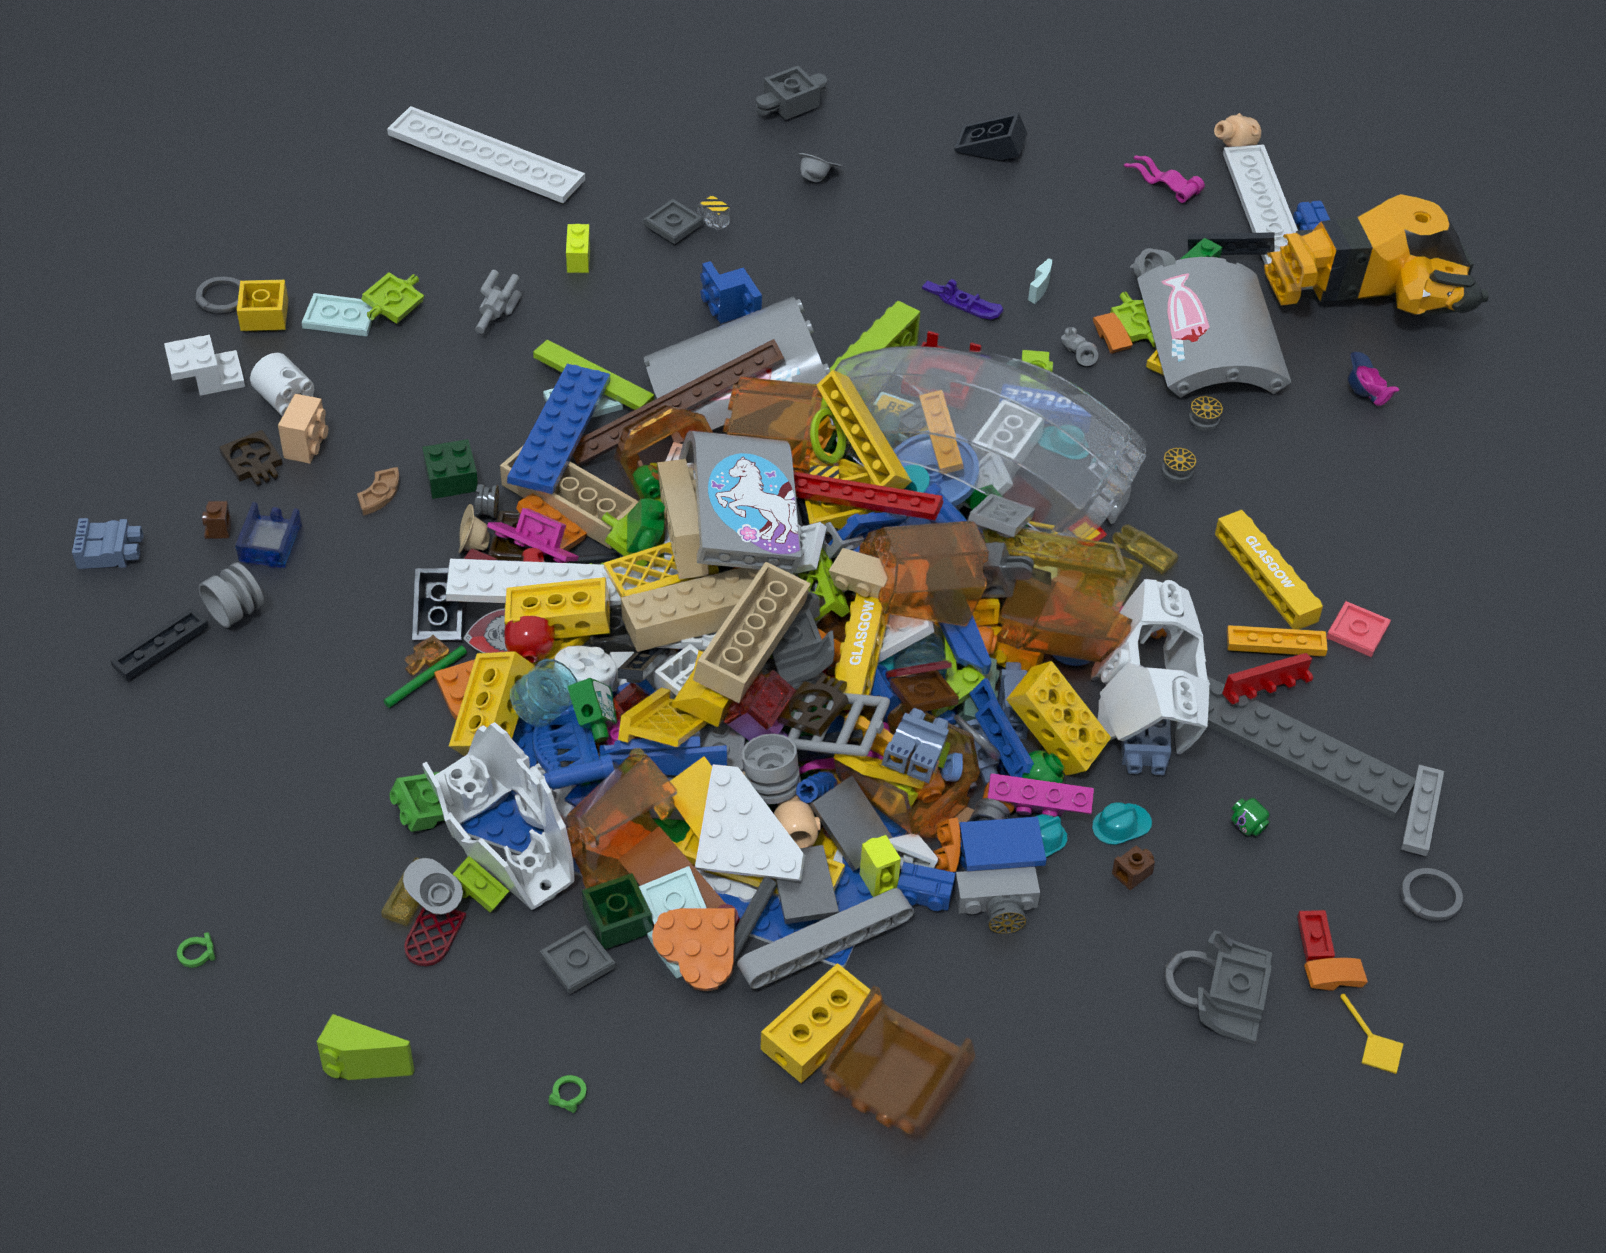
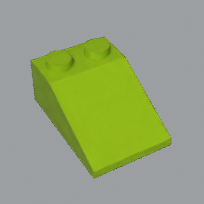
M332 1014L317 1040L323 1071L333 1078L341 1077L347 1080L410 1076L415 1071L410 1041Z

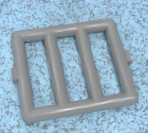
M809 693L804 702H813L817 696ZM843 693L847 695L848 704L853 705L836 743L822 742L828 728L821 737L814 735L812 740L798 739L802 731L791 728L788 738L792 739L797 750L865 757L868 755L877 733L881 734L883 730V718L890 705L889 698ZM827 700L828 705L826 709L831 710L833 701ZM863 706H876L877 708L861 745L847 744ZM800 711L795 712L793 718L798 720L803 713Z

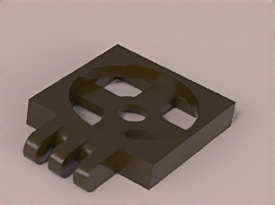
M263 430L219 446L220 453L239 482L251 478L254 484L258 486L261 484L259 477L264 482L270 481L269 473L273 479L278 478L275 468L283 465L282 458ZM262 442L265 447L255 450L250 445ZM239 449L242 451V456L234 459L230 458L231 452ZM249 454L256 455L253 459L247 458ZM270 455L264 463L260 462L262 457ZM246 464L252 467H242V465Z
M825 674L821 676L816 684L804 681L776 714L778 723L821 737L849 702L847 695L843 694L847 688V682L839 681L834 677L830 678V676ZM809 693L817 696L813 702L807 703L802 701ZM827 700L833 701L831 710L823 708ZM817 707L815 712H808L809 708ZM793 710L803 713L798 720L791 716Z

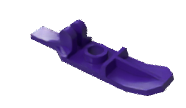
M950 279L945 286L937 285L928 280L922 286L923 290L938 295L944 303L979 318L994 319L1003 312L1001 304L990 303L980 299L979 294L973 296L959 290L957 282L953 279Z

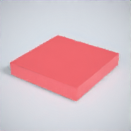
M1346 601L1329 629L1326 638L1372 657L1391 620Z

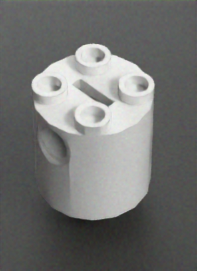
M271 353L263 357L256 363L251 372V385L282 417L295 394L313 397V382L284 354Z

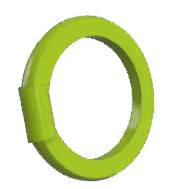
M822 408L814 415L811 423V444L815 455L821 462L833 465L844 456L846 435L830 408ZM825 415L833 420L837 430V447L831 456H828L823 451L818 437L819 424Z

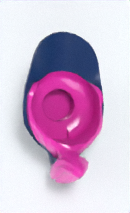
M1361 352L1350 353L1353 368L1347 380L1352 390L1361 397H1369L1377 406L1387 403L1394 393L1399 391V388L1395 386L1387 387L1386 380L1380 377L1378 370L1373 367L1367 355Z

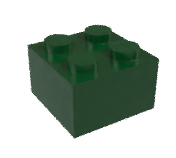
M469 439L422 447L432 499L476 492L478 486L477 471Z
M633 873L582 890L583 910L597 940L604 949L645 936L653 930L652 913Z

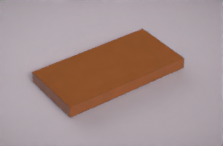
M660 826L618 859L628 874L633 873L639 886L689 866L706 908H718L726 904Z

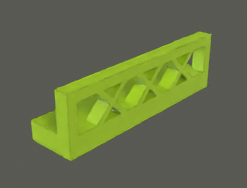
M821 548L817 569L810 570L809 574H805V572L797 573L798 578L811 583L809 592L811 591L813 581L818 580L819 582L813 593L819 597V600L824 598L826 604L819 608L820 616L815 618V621H818L831 610L841 617L850 612L843 591L834 586L829 573L833 562L823 548Z

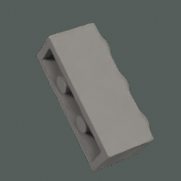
M1035 866L956 872L954 890L959 914L987 912V903L1000 895H1003V898H1009V895L1018 896L1024 904V910L1038 908L1040 889Z

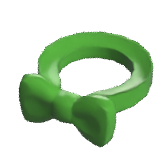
M209 932L204 933L205 938L192 937L184 940L179 945L177 957L182 965L194 968L203 965L208 959L211 961L215 960L214 945ZM200 944L207 946V951L195 960H189L183 956L184 950L189 945Z
M573 1075L559 1078L554 1083L553 1094L549 1095V1104L575 1113L577 1105L581 1104L586 1097V1084L581 1078ZM568 1082L577 1084L581 1089L580 1094L570 1101L560 1099L559 1095L561 1085Z

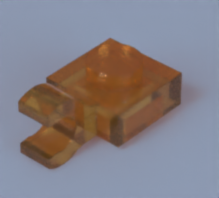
M432 635L414 646V654L405 658V662L409 664L405 670L411 675H415L425 663L431 667L447 656L449 648Z

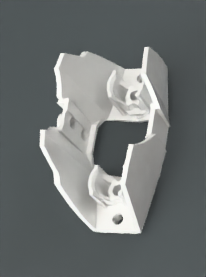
M1144 579L1135 590L1106 634L1104 646L1092 668L1091 680L1095 681L1101 677L1102 682L1106 683V687L1100 692L1101 698L1099 700L1097 720L1111 736L1110 740L1118 738V740L1125 741L1162 719L1177 721L1176 731L1174 732L1177 754H1182L1200 738L1207 728L1210 683L1207 679L1203 634L1191 596L1187 589L1179 586L1172 580H1166L1162 583L1157 580ZM1163 628L1167 633L1163 646L1166 669L1144 668L1140 665L1138 639L1140 643L1144 644L1152 632Z
M494 722L489 727L483 725L478 728L468 754L435 776L427 762L422 764L424 773L440 801L444 819L452 837L463 847L467 856H470L488 873L498 879L531 910L543 905L547 900L553 899L556 894L565 890L574 882V865L566 826L557 810L545 776H542L535 766L530 768L529 757L525 755L523 750L499 725ZM455 776H461L459 779H454ZM513 790L522 797L535 813L544 828V832L540 835L531 829L529 831L531 842L528 848L520 855H512L507 846L504 847L505 862L482 838L472 840L460 824L483 813ZM544 883V885L550 887V889L545 891L542 890L541 884Z

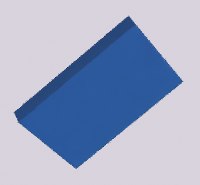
M1038 817L960 822L959 824L966 871L1046 866V856Z

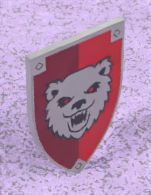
M505 608L495 610L480 618L472 625L463 639L482 653L508 652L504 642Z

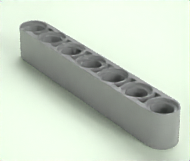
M899 888L891 889L749 952L740 958L737 966L749 986L757 989L908 921L913 916L914 909Z

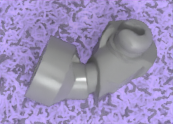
M1066 328L1065 334L1061 337L1064 346L1069 352H1076V359L1081 365H1093L1098 359L1097 347L1093 343L1086 341L1084 337L1078 335L1076 328Z

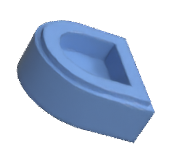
M953 753L947 755L944 768L940 767L942 778L945 781L956 782L959 780L963 770V754Z

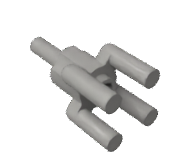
M491 270L480 290L485 299L479 309L483 316L475 328L478 333H483L490 320L495 321L496 318H500L502 312L505 315H510L522 296L520 291L515 290L510 297L519 281L518 275L512 274L503 290L498 286H494L492 289L499 276V272Z

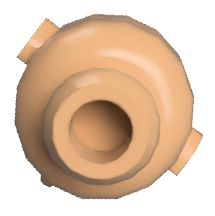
M1238 113L1218 122L1215 125L1214 133L1228 147L1251 146L1258 144L1261 138V127L1257 120Z
M797 794L787 801L777 803L778 807L774 815L799 848L811 847L817 839L818 830H820L819 817L814 816L812 808L807 803L801 801Z

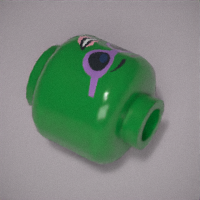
M1241 798L1231 808L1234 811L1231 817L1232 823L1246 836L1254 835L1256 837L1270 824L1268 821L1270 813L1255 798H1250L1247 801Z

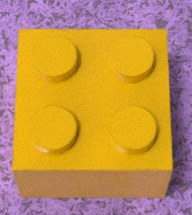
M285 280L240 281L237 304L240 331L285 330L288 308Z

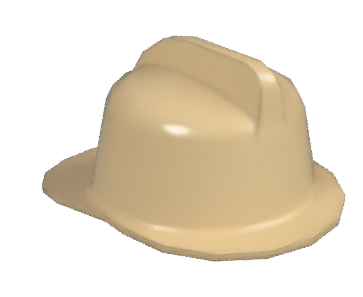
M472 504L467 506L461 521L459 553L462 550L470 551L471 548L477 551L486 550L490 540L487 524L474 516Z

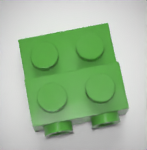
M425 774L396 779L390 791V801L393 805H398L400 821L403 825H408L411 832L434 828L437 821L445 820L440 801Z

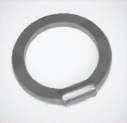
M214 277L204 281L197 288L195 302L204 311L223 314L237 310L238 300L228 305H214L209 303L203 297V294L207 289L218 284H230L239 288L240 280L232 277Z
M955 715L954 719L982 746V749L992 759L997 761L1001 758L1000 751L990 741L982 737L962 717Z
M1431 868L1416 869L1407 874L1401 883L1402 903L1417 917L1430 921H1444L1457 915L1463 906L1461 888L1452 877L1442 871ZM1422 877L1438 879L1452 890L1454 905L1445 911L1425 909L1412 898L1410 884Z
M1184 951L1179 954L1175 953L1163 968L1165 985L1170 994L1180 1003L1193 1008H1197V998L1187 996L1177 987L1173 973L1185 961H1199L1207 964L1214 970L1216 960L1206 957L1207 954L1204 952Z

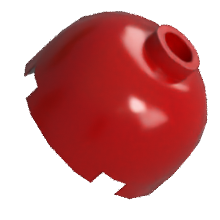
M522 616L520 621L513 623V620L506 624L504 642L508 652H517L530 663H535L546 658L553 649L555 628L553 625L552 627L549 626L548 620L545 618Z

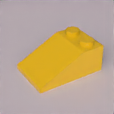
M868 472L841 478L843 480L875 485ZM805 499L810 524L821 522L825 525L831 522L834 528L842 529L847 524V519L854 514L882 513L881 511Z

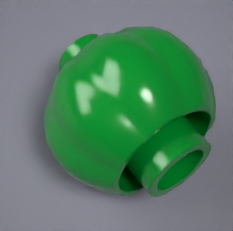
M1045 751L1029 753L1034 765L1030 773H1023L1022 778L1063 783L1064 775L1062 771L1065 768L1061 760L1054 753L1050 755Z

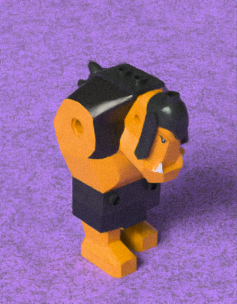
M1402 194L1380 203L1358 217L1321 221L1314 229L1284 234V239L1288 241L1287 245L1280 246V251L1267 253L1272 261L1264 265L1265 274L1281 305L1298 303L1301 297V287L1309 286L1313 287L1320 302L1389 296L1397 300L1398 309L1424 317L1453 312L1461 314L1477 309L1481 303L1487 302L1489 298L1488 291L1481 289L1474 277L1470 275L1474 263L1460 241L1448 216L1440 206L1431 201Z

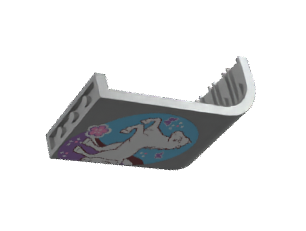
M689 431L684 439L679 460L686 459L687 463H694L700 543L697 563L761 569L764 563L768 562L786 572L796 573L801 560V547L792 453L789 443L783 440Z

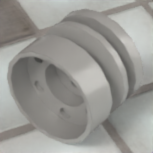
M238 562L231 564L228 569L221 570L220 577L212 576L200 583L198 587L199 594L207 610L220 625L226 628L240 621L243 613L251 614L254 609H259L264 605V597L258 583L251 573Z
M764 734L750 740L742 750L745 777L766 804L782 803L796 795L797 784L801 782L795 743L792 739L779 734Z

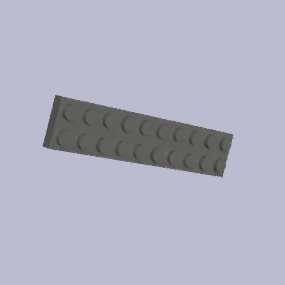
M1207 676L1210 683L1208 727L1392 819L1396 817L1411 793L1416 778L1255 699H1249L1246 695L1240 696L1238 703L1231 704L1222 694L1225 684Z

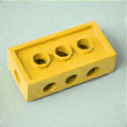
M606 577L506 588L505 626L511 620H513V623L520 621L522 616H537L548 620L549 626H554V639L610 633V596Z
M517 652L477 653L449 747L466 756L477 729L483 725L489 727L494 722L505 730L512 739L534 665Z
M1052 661L1031 667L1006 699L1049 755L1054 753L1061 760L1065 768L1063 772L1066 776L1087 771L1111 739V736Z
M837 963L761 1031V1050L802 1083L877 1014L878 995Z

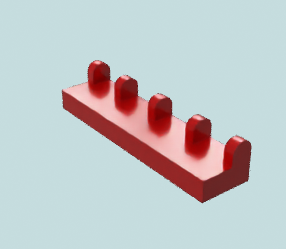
M1307 653L1230 674L1227 677L1222 694L1231 704H1236L1239 702L1240 696L1246 695L1249 699L1257 697V691L1265 689L1268 693L1276 692V686L1281 684L1291 688L1296 685L1295 680L1303 679L1306 683L1313 681V675L1308 669L1312 658Z

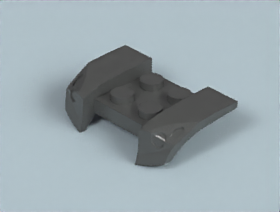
M811 591L808 592L804 606L772 653L782 684H787L788 686L816 677L833 663V631L828 632L821 639L814 621L815 618L820 616L819 597Z
M1215 930L1207 942L1208 950L1206 957L1216 960L1209 993L1204 988L1198 987L1197 1008L1200 1021L1220 1035L1255 1045L1269 984L1272 952L1237 942L1222 932Z

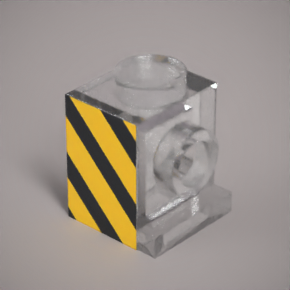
M711 195L697 205V214L704 218V222L708 226L720 231L730 224V206Z

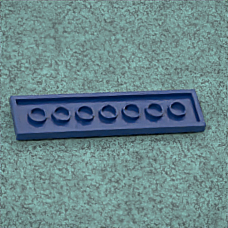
M566 364L507 476L508 484L549 494L554 493L610 382L609 373Z

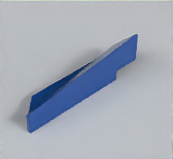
M946 556L929 568L926 573L925 584L933 594L929 600L930 606L957 663L964 666L967 664L980 668L982 674H989L992 664L950 558Z
M984 678L969 693L979 709L975 717L989 741L1000 751V759L1009 775L1022 778L1024 772L1030 773L1034 763L999 705L988 678Z
M692 736L678 747L645 738L632 739L628 743L617 740L614 742V745L600 746V756L610 754L614 769L678 776L704 756L711 766L713 764L727 766V745L700 747V736Z

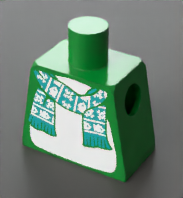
M592 678L568 685L567 688L580 727L592 731L594 742L608 740L607 728L617 723L611 687Z

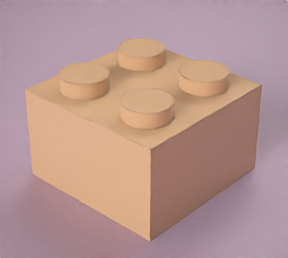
M300 394L293 396L278 424L285 459L311 463L314 455L319 453L320 444L328 435V426L325 424L326 411L323 409L322 399Z

